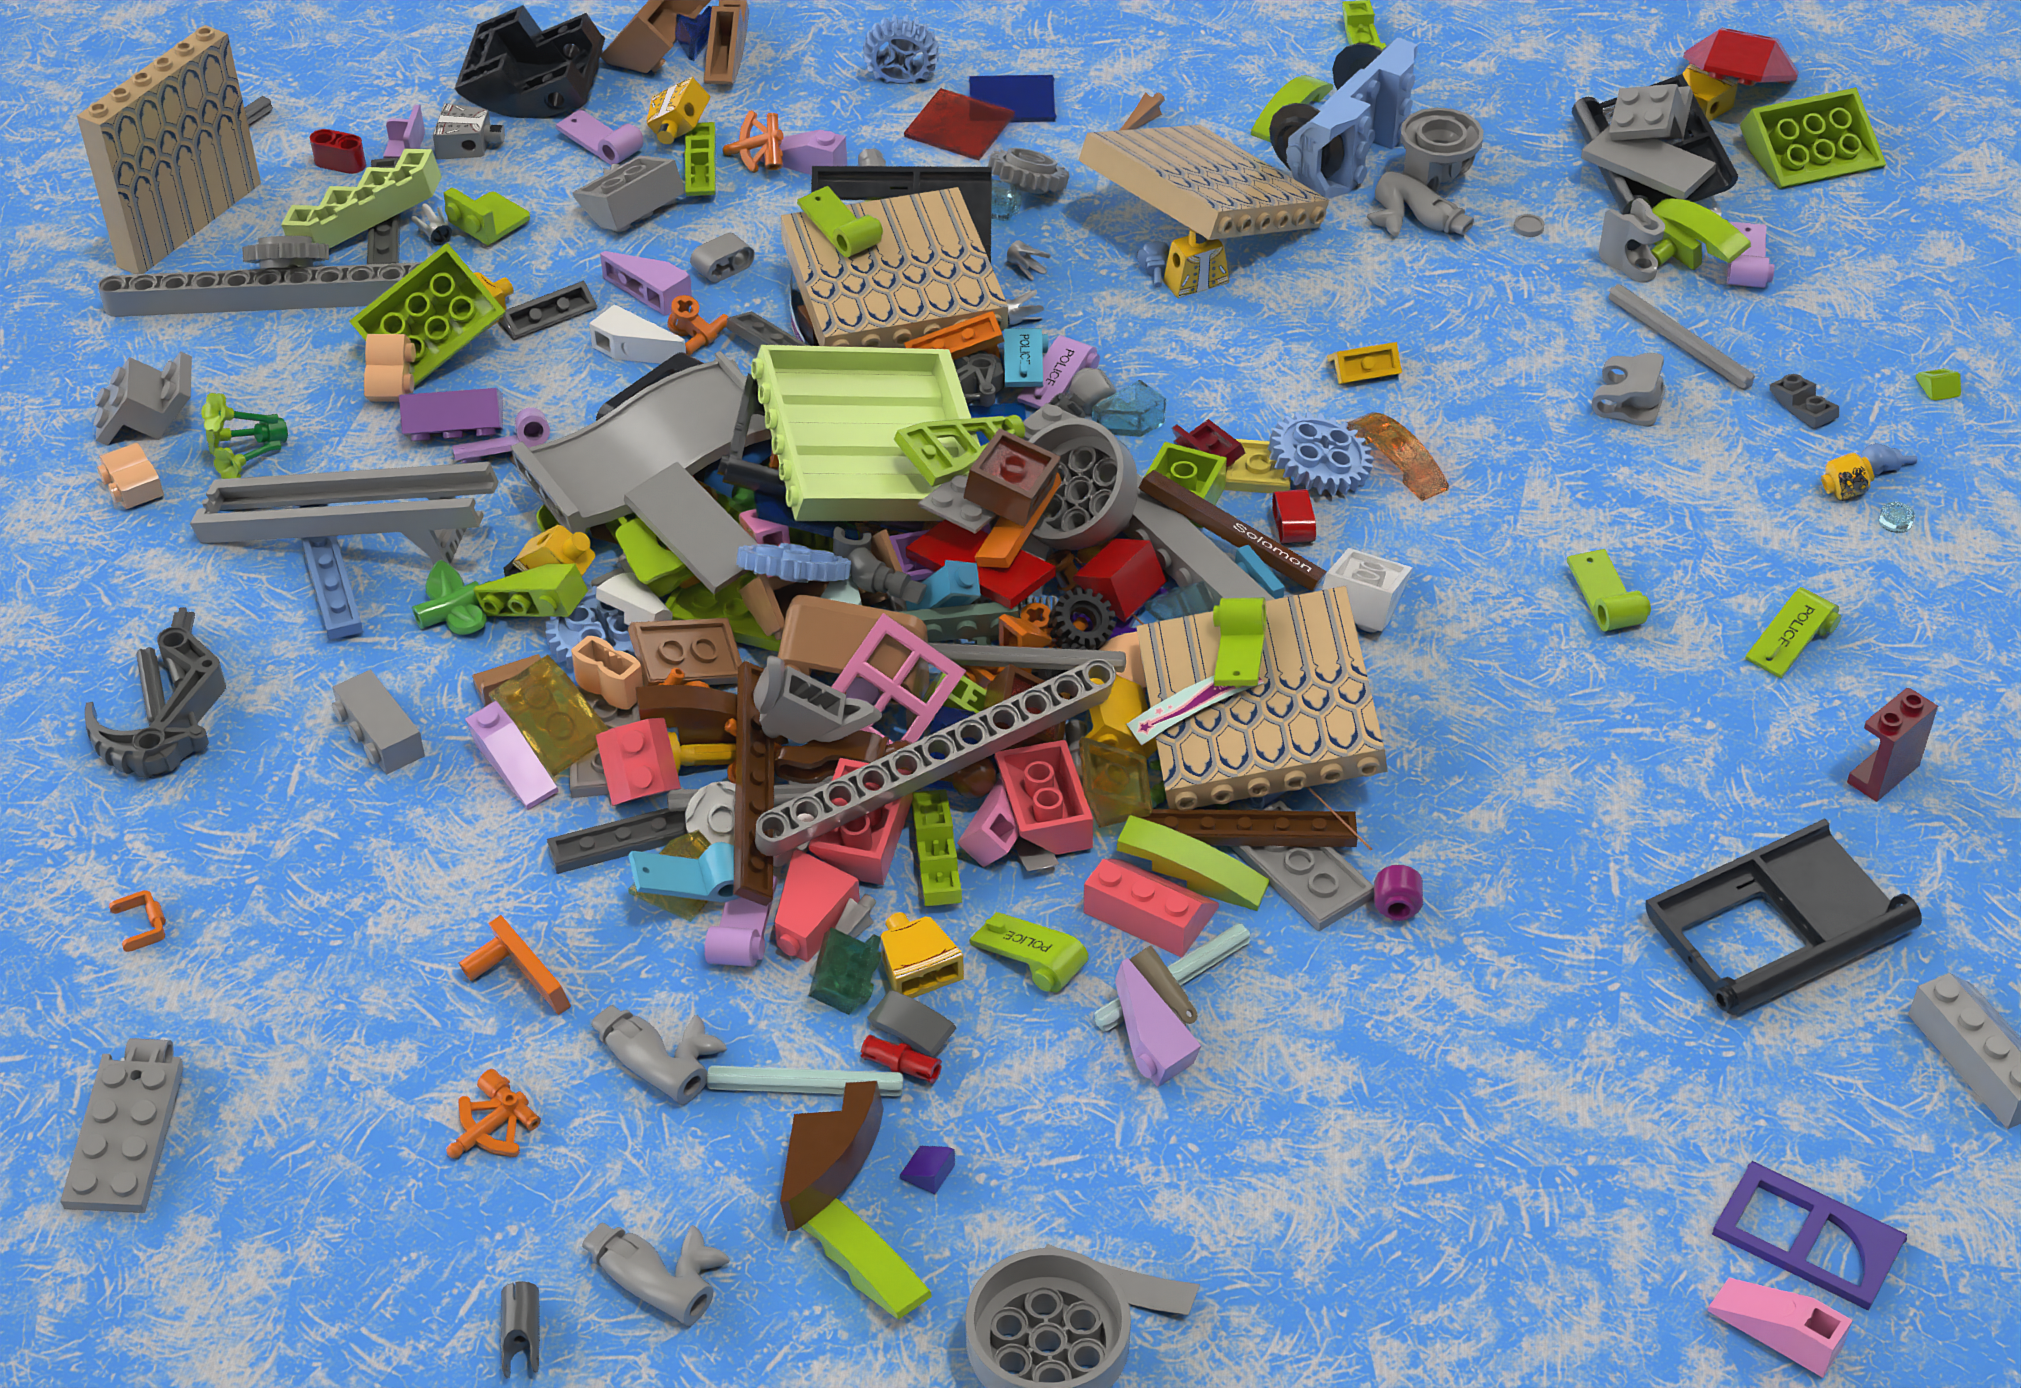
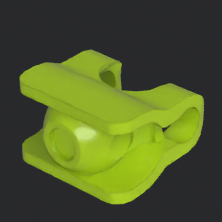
M635 518L621 525L616 530V538L639 581L646 584L658 598L670 593L683 581L694 576L692 571L672 551L666 550V545L640 518Z

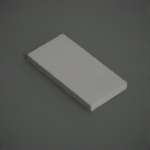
M1610 126L1584 147L1581 158L1683 200L1705 182L1716 169V163L1655 138L1612 141L1609 135Z
M678 461L624 494L623 501L713 594H716L750 571L736 565L739 546H751L758 543Z
M568 686L571 797L610 795L596 735L618 726L640 721L638 704L635 703L628 710L620 709L609 704L601 694L588 692L580 686Z
M1281 800L1263 809L1292 811ZM1229 846L1252 869L1270 880L1269 885L1318 931L1323 930L1374 899V885L1332 847Z

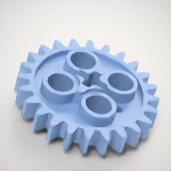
M1310 412L1306 413L1305 418L1299 413H1295L1293 419L1285 416L1283 422L1278 421L1276 427L1273 428L1267 448L1271 451L1270 460L1277 461L1275 469H1285L1284 478L1293 476L1295 478L1294 485L1302 482L1305 484V489L1309 491L1312 487H1315L1320 495H1322L1324 489L1328 490L1332 496H1335L1337 489L1344 495H1347L1349 489L1357 491L1358 486H1363L1366 479H1368L1374 459L1370 455L1371 447L1364 446L1366 439L1356 438L1358 430L1348 431L1346 429L1348 423L1344 422L1338 425L1336 424L1335 417L1330 418L1328 421L1325 420L1322 413L1318 415V418H1314Z
M781 543L780 546L769 544L739 546L736 565L745 568V570H754V573L757 574L766 573L768 576H778L786 581L807 583L808 580L828 582L849 579L851 561L848 558L836 556L832 552L811 550L802 545Z
M596 585L592 587V593H586L569 617H550V620L546 621L547 631L545 632L547 644L550 646V653L556 654L559 663L566 661L568 669L574 667L571 649L587 636L599 637L607 641L606 637H609L610 645L614 650L626 652L636 658L628 632L629 625L624 624L625 612L597 600ZM594 612L599 618V621H596Z

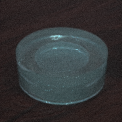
M1890 502L1881 508L1879 523L1887 531L1904 533L1911 529L1915 513L1904 503Z

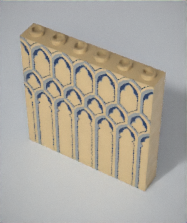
M206 25L198 28L190 36L177 43L173 48L157 57L152 63L133 74L128 80L112 89L104 97L77 115L117 267L133 274H144L261 184L229 37L227 33Z
M1201 125L1089 132L1086 135L1078 160L1208 240L1318 228L1326 217V209L1330 201Z
M958 187L845 205L857 219L867 214L880 221L883 228L880 243L848 258L844 257L805 212L781 215V239L813 324L819 346L905 347L904 342L990 311L994 312L1001 331H1004V328H1008L1009 306Z
M1346 586L1266 601L1267 624L1259 675L1264 683L1205 707L1156 736L1169 809L1192 810L1202 806L1225 804L1234 800L1262 797L1282 791L1299 790L1303 787L1325 783L1331 784L1341 780L1362 776L1369 777L1378 773L1388 772L1384 743ZM1213 611L1136 626L1150 707L1191 685L1215 675L1221 631L1220 627L1214 626Z

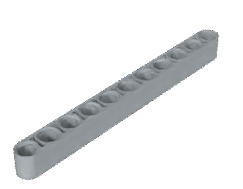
M422 262L112 275L100 280L98 289L105 313L113 317L357 307L371 304Z
M1104 659L1090 660L764 812L756 823L755 844L757 849L766 856L780 855L1103 703L1111 694L1115 681L1116 671L1114 666ZM1098 678L1102 680L1105 684L1098 685L1093 683L1090 679ZM1058 693H1068L1073 699H1064ZM1034 707L1042 713L1032 714L1028 712L1027 708ZM1004 722L1010 728L1000 729L995 726V723ZM965 737H972L976 739L978 743L971 745L965 743L962 739ZM933 752H940L944 754L946 758L942 760H936L932 758L929 754ZM906 767L911 769L914 773L911 775H902L897 771V769ZM871 782L878 784L881 788L872 791L865 788L864 785ZM835 798H842L846 800L848 804L845 806H836L831 802V800ZM806 813L812 815L815 819L810 822H803L797 816ZM769 829H776L782 835L770 838L763 832Z

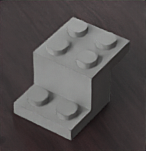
M1677 84L1620 88L1609 130L1611 140L1683 138L1693 97L1691 86L1678 87Z
M180 351L173 362L168 361L163 371L131 357L127 359L122 367L118 366L111 376L108 387L106 389L101 388L95 399V405L98 406L93 423L96 426V441L108 446L122 425H126L159 440L191 397L192 356Z

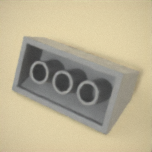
M1947 973L1919 985L1908 1016L2007 1129L2021 1124V1037L1973 984L1951 973Z

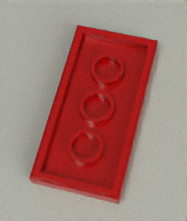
M945 519L905 547L906 558L935 572L945 565L946 560L977 563L975 556L989 534L982 530L973 533ZM1021 549L1009 568L980 567L977 565L981 595L1009 609L1014 608L1056 576L1055 565Z

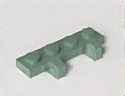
M997 602L900 611L899 613L916 616L925 623L928 643L942 640L967 639L968 642L975 641V645L991 646V641L999 640V617L1006 614L1018 618V606L1016 605L1014 608L1009 609Z

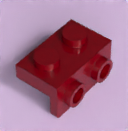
M1209 419L1190 433L1178 424L1171 428L1176 437L1173 441L1174 444L1226 457V467L1231 466L1237 459L1246 454L1240 442Z

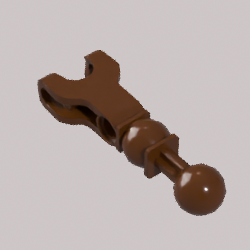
M862 730L831 742H821L813 739L802 746H783L778 749L774 756V772L778 777L787 781L815 784L834 775L840 758L871 763L912 744V742L901 740L889 744V737L884 736L883 738L878 734ZM986 757L939 780L952 782L954 789L959 795L968 799H977L990 793L995 786L997 773L993 763ZM906 767L898 768L902 770L911 771V774L914 773L911 769Z

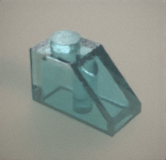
M1138 380L1092 407V421L1103 425L1112 434L1117 436L1142 437L1165 423L1166 398L1143 381Z
M1199 581L1170 589L1146 602L1144 606L1157 620L1164 621L1213 611L1214 603L1204 582Z

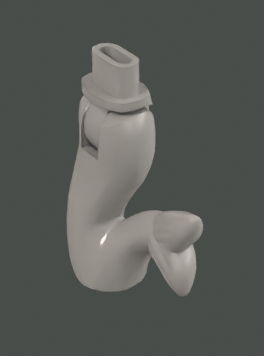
M1394 171L1384 173L1375 189V199L1386 210L1367 215V218L1372 223L1380 227H1386L1393 236H1398L1402 227L1405 212L1404 202L1409 205L1416 218L1422 224L1433 230H1444V233L1456 232L1464 235L1474 224V218L1465 215V209L1458 208L1456 204L1439 196L1418 180Z
M610 1005L595 1016L591 1023L592 1027L600 1033V1040L610 1048L625 1066L681 1105H685L693 1100L707 1082L708 1071L698 1062L697 1057L727 1050L726 1045L720 1039L705 1034V1025L698 1015H694L686 1027L682 1041L675 1051L674 1058L668 1055L658 1031L649 1022L639 1016H633L628 1010L620 1011L614 1005Z
M602 1222L587 1235L582 1243V1247L593 1254V1262L602 1267L620 1286L688 1327L693 1325L705 1313L713 1298V1287L702 1279L699 1275L700 1270L730 1262L728 1256L721 1250L705 1246L702 1233L693 1225L690 1226L682 1244L681 1257L676 1264L675 1276L669 1274L658 1252L650 1243L636 1234H626L625 1230L621 1227L613 1229Z

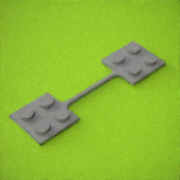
M1046 403L1023 421L1025 426V436L1023 439L1028 441L1038 431L1057 421L1080 417L1070 414L1056 405ZM962 475L952 478V481L943 483L918 503L919 507L973 533H977L998 516V514L963 498L968 477Z

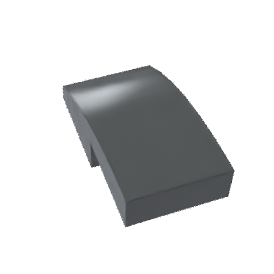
M1788 374L1770 384V391L1776 399L1794 416L1815 429L1839 417V406L1821 396H1817L1816 384L1803 378L1801 375Z
M891 989L867 1017L873 1028L898 1036L903 1043L910 1045L912 1050L932 1057L957 1029L953 1022L938 1012Z

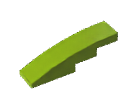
M715 122L697 123L695 128L687 132L685 136L686 196L716 195Z
M947 790L913 792L911 806L925 906L962 903V889L958 873L957 853Z
M1129 815L1117 840V851L1151 860L1152 871L1186 880L1187 889L1203 896L1258 911L1269 886L1270 880L1216 848L1166 826Z
M837 1198L802 1226L804 1230L822 1242L826 1256L849 1273L853 1286L898 1320L932 1297L928 1287L906 1262L867 1223Z

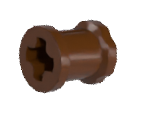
M1068 549L1059 550L1046 559V562L1056 566L1055 579L1058 582L1057 589L1060 594H1065L1069 590L1073 593L1075 588H1081L1072 580L1078 569L1073 562L1074 556Z

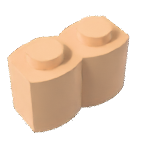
M367 334L364 396L369 401L399 402V395L413 393L414 376L409 374L410 362L415 361L416 349L414 343H411V340L405 334Z
M137 442L99 456L102 465L97 466V471L103 484H108L110 494L115 503L121 501L124 508L128 509L164 496L159 476Z
M595 636L585 637L571 649L575 679L580 687L588 692L601 694L609 704L620 709L628 710L637 703L635 687H643L644 685L641 664L634 656L623 651L614 650L607 641Z

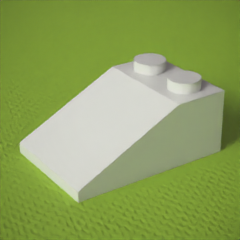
M1348 548L1326 573L1322 590L1346 586L1354 622L1358 624V628L1367 632L1383 631L1394 613L1413 567Z

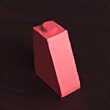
M796 849L792 853L775 919L777 947L789 956H796L809 962L830 938L849 898L857 903L860 901L858 878Z

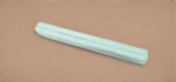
M1237 923L1167 968L1181 986L1250 942V932L1243 924ZM1119 997L1094 1013L1096 1025L1104 1032L1125 1021Z
M710 1066L707 1075L708 1088L716 1090L844 1094L845 1084L848 1082L877 1081L881 1096H900L903 1092V1075L898 1072Z

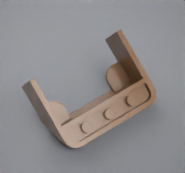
M648 0L602 52L600 58L609 65L648 73L652 70L655 73L665 63L666 60L662 57L674 46L672 43L687 26L693 29L703 18L699 13L711 0Z
M887 530L880 531L872 536L871 553L874 557L884 562L886 567L893 569L894 573L896 571L903 572ZM765 573L745 585L739 592L744 604L766 636L774 635L777 641L782 638L786 613L792 599L798 595L820 598L830 581L808 580L807 583L792 582L780 579L778 576L768 578ZM858 587L861 602L868 600L870 606L889 599L887 592L882 593L878 591L873 594Z
M798 595L792 599L786 613L778 658L784 660L785 668L789 666L808 676L811 675L812 669L841 674L883 613L928 644L927 627L921 619L910 614L814 596ZM886 633L866 662L893 680L912 651ZM921 657L900 685L920 700H922L929 687V662ZM878 689L879 694L882 696L884 692ZM893 698L888 702L894 705H901ZM906 708L908 730L917 715Z

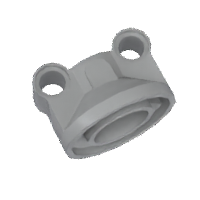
M1449 108L1422 109L1409 115L1402 123L1400 140L1406 149L1404 171L1402 174L1418 180L1436 192L1440 183L1454 179L1459 172H1467L1474 162L1475 154L1482 148L1484 130L1480 123L1467 113Z

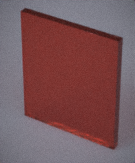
M940 88L905 130L904 137L979 161L1015 116V112Z

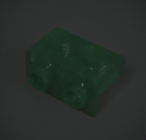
M831 927L824 934L808 996L848 1015L860 1004L865 1005L874 989V984L871 983L872 974L881 960V952L878 951L881 937L873 934L864 943Z

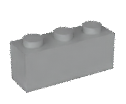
M371 669L332 687L335 696L332 708L337 719L340 722H347L349 732L356 743H363L372 764L378 763L386 775L425 757L420 731Z

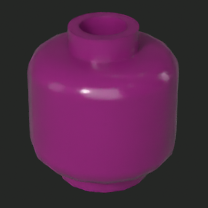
M1391 865L1378 872L1374 880V902L1378 912L1395 921L1407 920L1416 915L1423 906V879L1419 872L1406 865Z

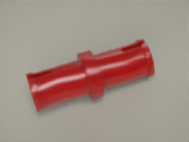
M868 1035L861 1047L862 1059L887 1066L891 1072L906 1073L931 1084L935 1083L940 1075L942 1068L940 1065L942 1063L941 1059L932 1058L913 1051L912 1047L908 1044L900 1043L896 1045L876 1038L874 1035Z

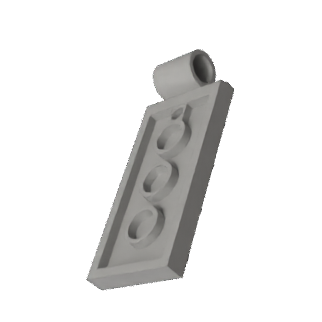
M130 1038L125 1048V1061L113 1060L111 1054H102L60 1200L64 1209L145 1213L183 1072V1061L181 1057H174V1047L171 1040Z

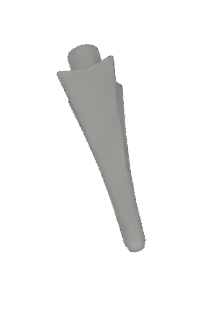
M864 894L858 903L849 898L827 944L810 969V975H818L845 946L874 923L869 914L876 904L873 897Z

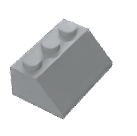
M640 155L572 193L575 200L600 228L621 232L631 227L630 223L637 219L650 217L654 214L653 210L660 206L664 207L673 204L676 201V197L685 193V189L674 159Z

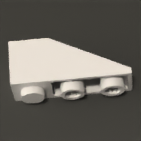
M615 304L589 323L592 348L617 360L662 364L679 352L686 353L685 339Z

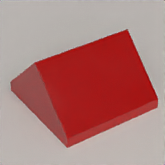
M1114 538L1072 579L1084 590L1087 588L1092 589V596L1095 597L1098 592L1102 594L1103 597L1100 601L1105 603L1108 600L1111 604L1108 610L1114 611L1115 615L1124 623L1166 583L1165 576L1150 540Z

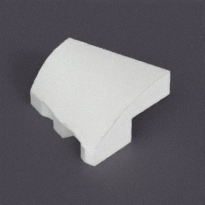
M628 572L616 575L596 588L597 600L625 612L624 624L630 625L631 622L672 620L673 613L646 584L639 581L634 573Z

